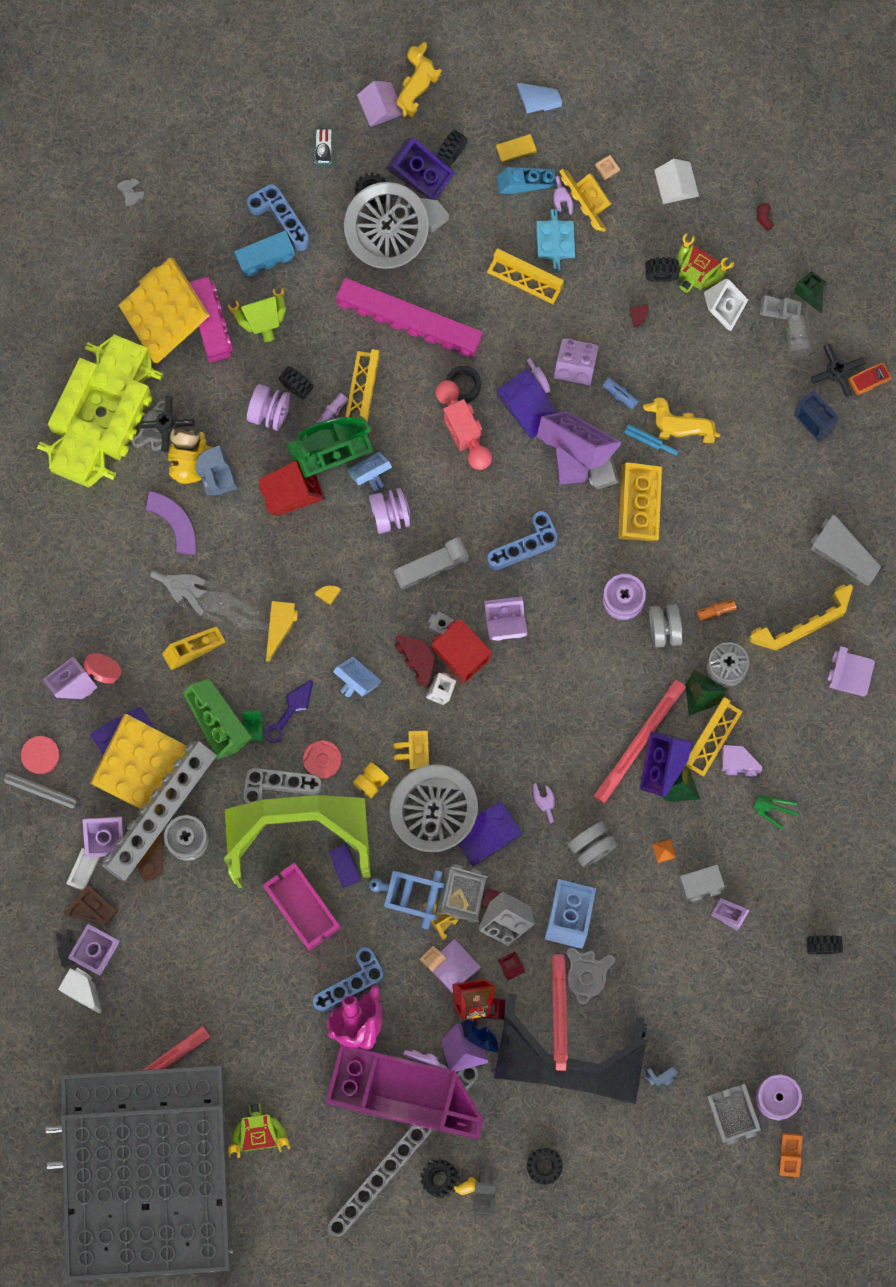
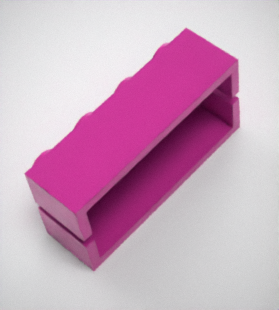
M209 277L189 282L210 315L199 325L209 363L231 357L229 351H233L214 282L210 283Z
M294 862L280 872L284 879L280 881L276 875L263 884V887L307 950L311 951L323 942L322 937L329 938L339 931L341 927Z

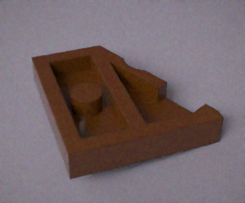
M162 832L136 865L144 883L163 875Z
M88 885L64 914L106 926L118 910L91 885Z

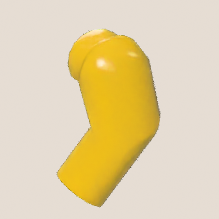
M473 1177L468 1178L467 1181L459 1183L458 1187L454 1186L455 1192L461 1195L474 1192L477 1180Z

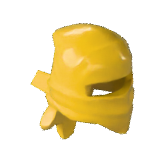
M200 432L199 441L193 448V451L178 450L173 443H170L168 461L171 463L169 476L178 483L189 484L202 479L196 473L197 459L204 451L213 448L206 445L203 432Z

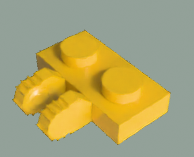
M408 731L409 742L395 743L394 748H409V754H397L394 756V760H409L410 771L429 765L428 731Z

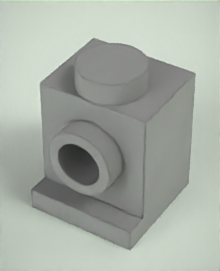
M438 611L437 615L432 614L428 621L430 625L429 631L436 635L439 633L443 635L448 630L447 626L454 620ZM440 621H444L446 624L445 626L441 627L438 625V623Z

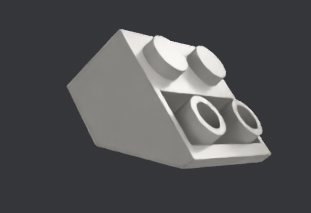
M502 892L489 903L479 931L509 946L535 924L532 907Z

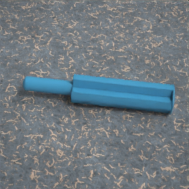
M631 424L627 425L624 434L657 450L661 448L675 456L678 455L679 451L664 444L662 439Z

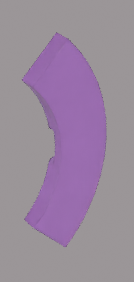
M149 491L146 511L160 515L171 525L176 536L177 553L195 555V533L186 513L178 504L166 496Z

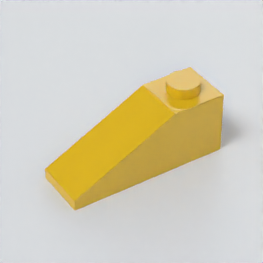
M276 601L271 603L266 652L267 662H270L292 628L293 621H297L298 610H294L295 603Z
M215 626L169 644L162 655L170 669L173 670L190 663L226 643L218 627Z

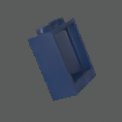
M814 390L799 401L794 414L818 442L822 441L834 430L839 419Z

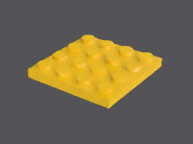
M171 257L118 305L143 346L148 348V354L154 363H159L210 316L175 259Z
M124 714L90 784L140 809L151 800L150 795L155 789H159L162 785L161 780L167 773H171L174 768V762L179 757L182 758L186 745L130 715ZM168 789L166 792L168 799L172 793L171 789ZM159 804L155 806V813L158 815L162 810Z

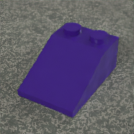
M414 137L405 140L386 166V169L394 176L431 200H436L455 174L451 168Z
M527 368L497 389V397L530 439L538 434L542 416L558 413L539 382Z
M141 706L126 713L155 729ZM123 715L89 734L103 755Z
M651 732L640 789L666 797L689 760L692 741L669 734Z
M500 800L477 816L473 828L458 845L473 867L521 837L522 832Z

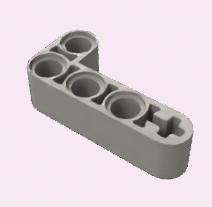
M458 537L448 541L445 544V548L395 569L393 573L400 589L403 590L422 582V579L426 577L431 578L440 574V571L450 570L461 562L466 563L469 560V555L461 538Z
M252 768L246 775L244 800L246 804L251 803L248 800V796L251 793L258 795L256 801L262 800L264 789L316 795L322 790V782L315 775ZM254 774L261 776L257 783L250 781L251 776ZM274 776L280 778V782L276 785L270 784V779ZM291 779H298L299 785L290 787L289 781ZM305 779L306 784H312V781H315L318 786L311 789L310 785H304L305 788L302 789V780Z

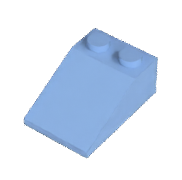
M558 879L544 940L583 949L588 934L596 888Z

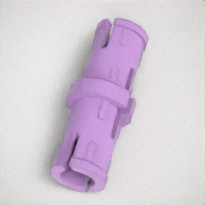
M338 393L334 401L327 405L326 411L316 423L338 417L340 410L349 399L342 393Z

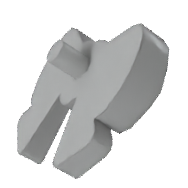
M133 178L131 181L125 180L117 185L118 190L123 192L126 206L134 205L139 199L142 200L144 196V191L134 193L132 188L138 185L139 181Z

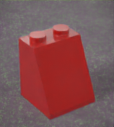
M294 461L258 479L260 484L259 490L266 500V509L272 515L279 516L325 500L316 474L304 478L298 461Z
M459 619L457 622L455 620L447 626L448 630L443 635L439 633L432 640L434 642L432 649L455 677L464 684L491 660L492 651Z

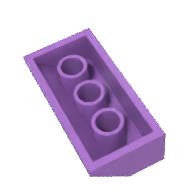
M568 411L541 417L537 437L547 445H552L555 448L559 446L587 468L594 469L604 465L621 445V441Z

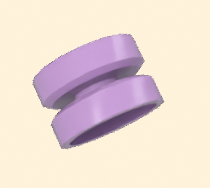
M620 574L610 579L603 593V605L607 613L618 620H629L637 616L644 606L646 597L643 583L637 577L630 574Z
M779 1074L767 1078L760 1084L756 1091L755 1099L758 1109L764 1116L773 1120H782L789 1118L797 1112L801 1106L802 1094L795 1080L789 1076ZM778 1093L779 1096H783V1099L780 1101L776 1099V1094Z

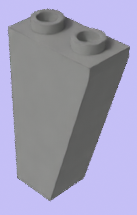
M832 515L830 520L826 518L820 527L823 529L820 535L816 533L810 542L813 544L811 550L869 587L881 566L836 516Z

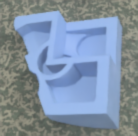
M517 83L526 114L562 107V100L557 89Z

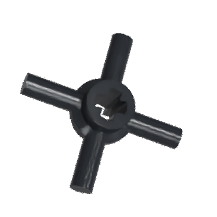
M827 344L824 346L830 361L827 371L812 376L811 381L815 384L830 378L833 381L839 382L845 397H849L853 394L846 380L849 370L864 365L865 360L861 357L846 363L843 360L837 359L831 345ZM835 368L841 369V373L835 371Z
M172 396L165 397L164 412L159 414L156 420L139 422L140 429L157 428L162 434L161 451L164 452L169 451L170 433L173 429L195 426L194 419H177L172 414Z

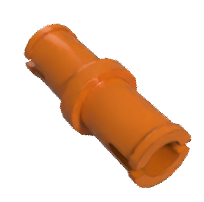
M734 599L718 604L716 602L712 603V606L697 609L696 611L699 620L702 621L715 616L717 618L721 617V614L736 611L737 608Z

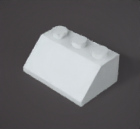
M70 968L58 990L100 1014L102 1009L95 983L91 981L92 977L79 968H76L75 971Z

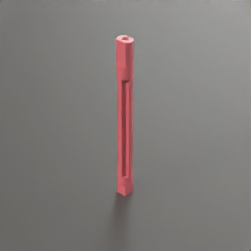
M674 680L663 699L595 793V799L604 804L606 803L626 771L649 740L650 733L656 730L670 708L686 687L682 682Z
M554 954L552 956L554 1060L556 1061V1070H566V1061L568 1059L566 961L564 954Z
M202 1026L143 1070L167 1069L211 1036Z

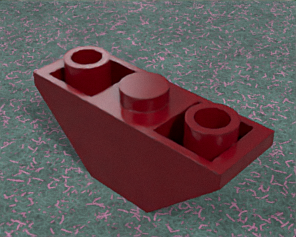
M400 635L396 636L395 640L397 643L394 645L399 654L403 653L407 658L404 661L409 670L414 669L417 674L414 677L419 686L424 685L425 689L428 688L435 664V656L425 641Z

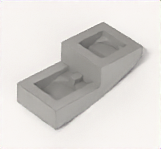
M764 295L761 299L760 315L798 321L800 320L802 302L788 298L781 300Z

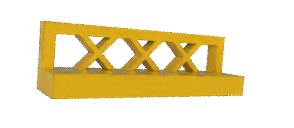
M498 248L487 271L488 274L554 305L564 284V280ZM497 262L504 265L505 272L497 273L493 271ZM516 271L521 273L522 280H512L509 273ZM532 279L537 281L539 288H528L526 281ZM550 287L556 290L552 299L544 295L543 289Z
M372 349L371 353L357 351L346 417H350V412L357 408L360 411V416L368 423L380 356L379 350ZM360 356L370 358L369 365L364 369L359 363ZM364 373L367 377L366 383L360 386L356 379L357 376ZM361 391L363 393V400L357 404L353 399V395Z
M725 697L691 751L689 760L685 765L703 777L743 712L731 705V701ZM727 708H731L732 711L737 713L734 720L725 721L724 712ZM724 725L725 735L716 737L715 727ZM714 741L716 750L706 754L704 745L707 742ZM705 757L706 766L703 771L693 766L696 759Z

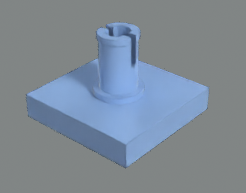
M377 452L346 470L358 485L369 480L373 491L379 490L378 486L380 488L384 486L379 474L392 468V466L380 452Z
M354 657L338 665L333 671L346 682L340 690L342 694L346 691V697H351L354 691L363 697L382 682Z

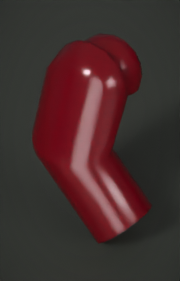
M768 203L760 204L757 209V221L769 231L774 227V224L768 219L771 207Z

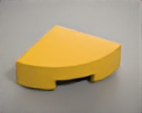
M325 586L317 590L315 596L331 605L341 589L336 586Z

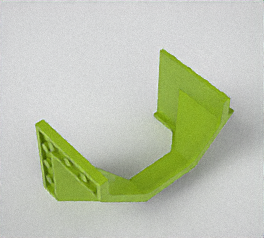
M313 795L264 799L225 809L227 855L224 861L228 866L229 876L234 881V884H237L238 888H243L241 857L265 825L315 820L332 830L359 852L363 878H371L365 798Z

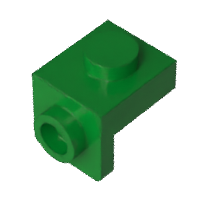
M242 711L243 726L252 737L249 741L263 740L262 711Z

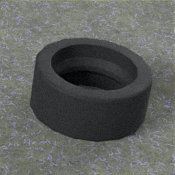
M455 367L448 373L446 380L453 381L460 374L469 375L474 381V388L468 394H459L457 399L458 402L464 399L466 403H469L480 393L481 378L472 367Z

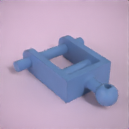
M435 870L433 880L393 871L390 885L383 883L379 878H373L369 882V888L373 892H388L384 907L424 917L421 928L429 930L431 919L436 920L437 915L433 914L438 889H444L445 884L440 882L443 873L441 871ZM403 878L406 881L400 905H397L395 903L401 879ZM413 881L431 886L425 912L407 907Z

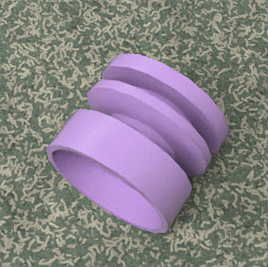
M258 384L248 407L247 421L260 425L264 418H266L265 426L270 428L273 424V430L279 431L289 411L290 393L284 392L281 396V390H277L272 397L271 387Z
M396 488L397 497L395 498L392 490H388L389 499L387 500L384 499L381 492L369 495L378 534L391 531V522L393 521L398 529H401V519H403L405 527L410 526V510L401 488Z

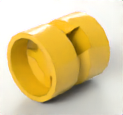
M370 762L365 767L364 774H359L353 781V784L360 791L363 790L368 798L372 799L378 792V786L382 787L389 780V777L374 763Z

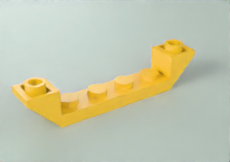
M843 584L835 589L832 597L838 608L836 606L829 608L825 611V615L821 617L816 615L809 619V623L805 625L800 623L792 628L793 631L788 634L785 632L780 633L775 637L776 640L773 639L767 627L764 629L759 627L751 632L752 635H750L748 640L750 643L777 651L844 616L853 586L851 584L848 586Z

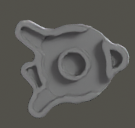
M165 401L158 402L153 410L147 414L145 413L141 421L156 420L157 416L164 412ZM157 428L140 429V432L133 438L132 445L135 448H140L150 442L152 450L158 451L161 449L162 434Z
M569 948L566 952L570 960L567 982L571 991L575 994L577 1002L584 1005L592 997L598 995L605 987L607 971L614 965L615 958L612 955H607L597 961L593 951L581 954L575 948Z

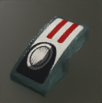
M315 128L314 165H333V128Z

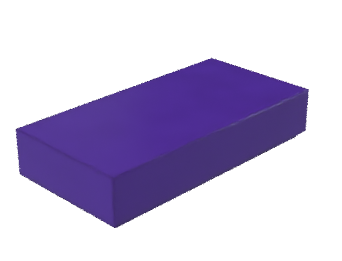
M346 844L328 851L342 888L361 881Z

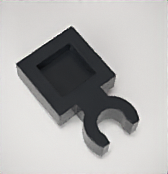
M66 930L68 934L66 939H62L60 933L56 934L57 940L62 943V946L57 947L62 967L75 963L68 959L76 945V942H70L72 938L70 930Z

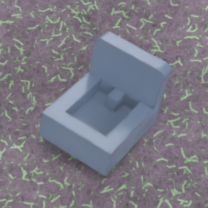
M650 1067L645 1070L647 1072L645 1078L651 1086L654 1084L658 1087L662 1083L667 1086L676 1080L674 1076L677 1072L674 1067L658 1077L655 1076Z

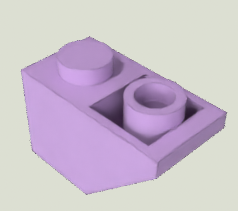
M724 745L722 748L721 771H726V775H737L738 772H744L746 776H757V773H761L762 766L743 746Z

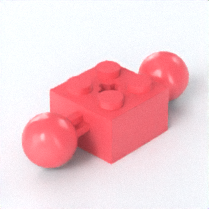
M445 380L440 382L436 387L435 395L439 402L448 405V407L443 408L444 421L459 451L469 448L468 462L471 467L476 470L486 469L491 464L492 454L488 448L479 444L480 436H482V427L478 420H474L472 415L474 412L471 405L466 404L464 399L458 402L459 388L453 381Z

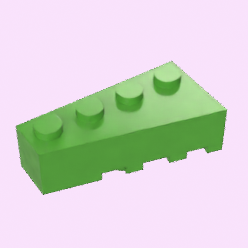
M210 679L191 684L183 692L213 753L217 755V760L237 753L252 738Z

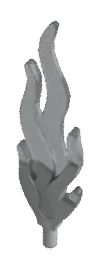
M155 570L151 572L150 577L162 582L176 603L182 608H188L183 600L184 597L195 612L206 620L222 623L220 618L208 613L214 612L226 617L239 628L269 631L268 624L244 618L234 611L232 607H237L251 616L261 615L260 612L253 611L236 596L225 592L199 590L195 587V585H200L206 588H216V584L207 582L196 575L167 574L165 576Z

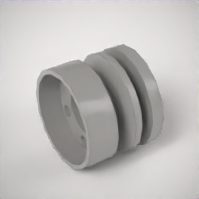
M732 642L722 643L716 646L710 653L706 665L707 675L709 679L724 688L734 687L745 677L749 667V657L745 649L740 645ZM726 660H730V667H727Z

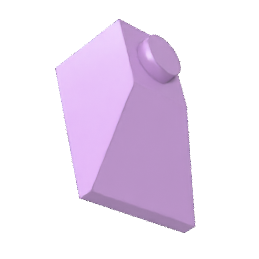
M74 657L42 679L56 698L83 699L98 688Z
M455 939L441 951L446 959L432 972L452 994L453 984L467 982L481 968Z

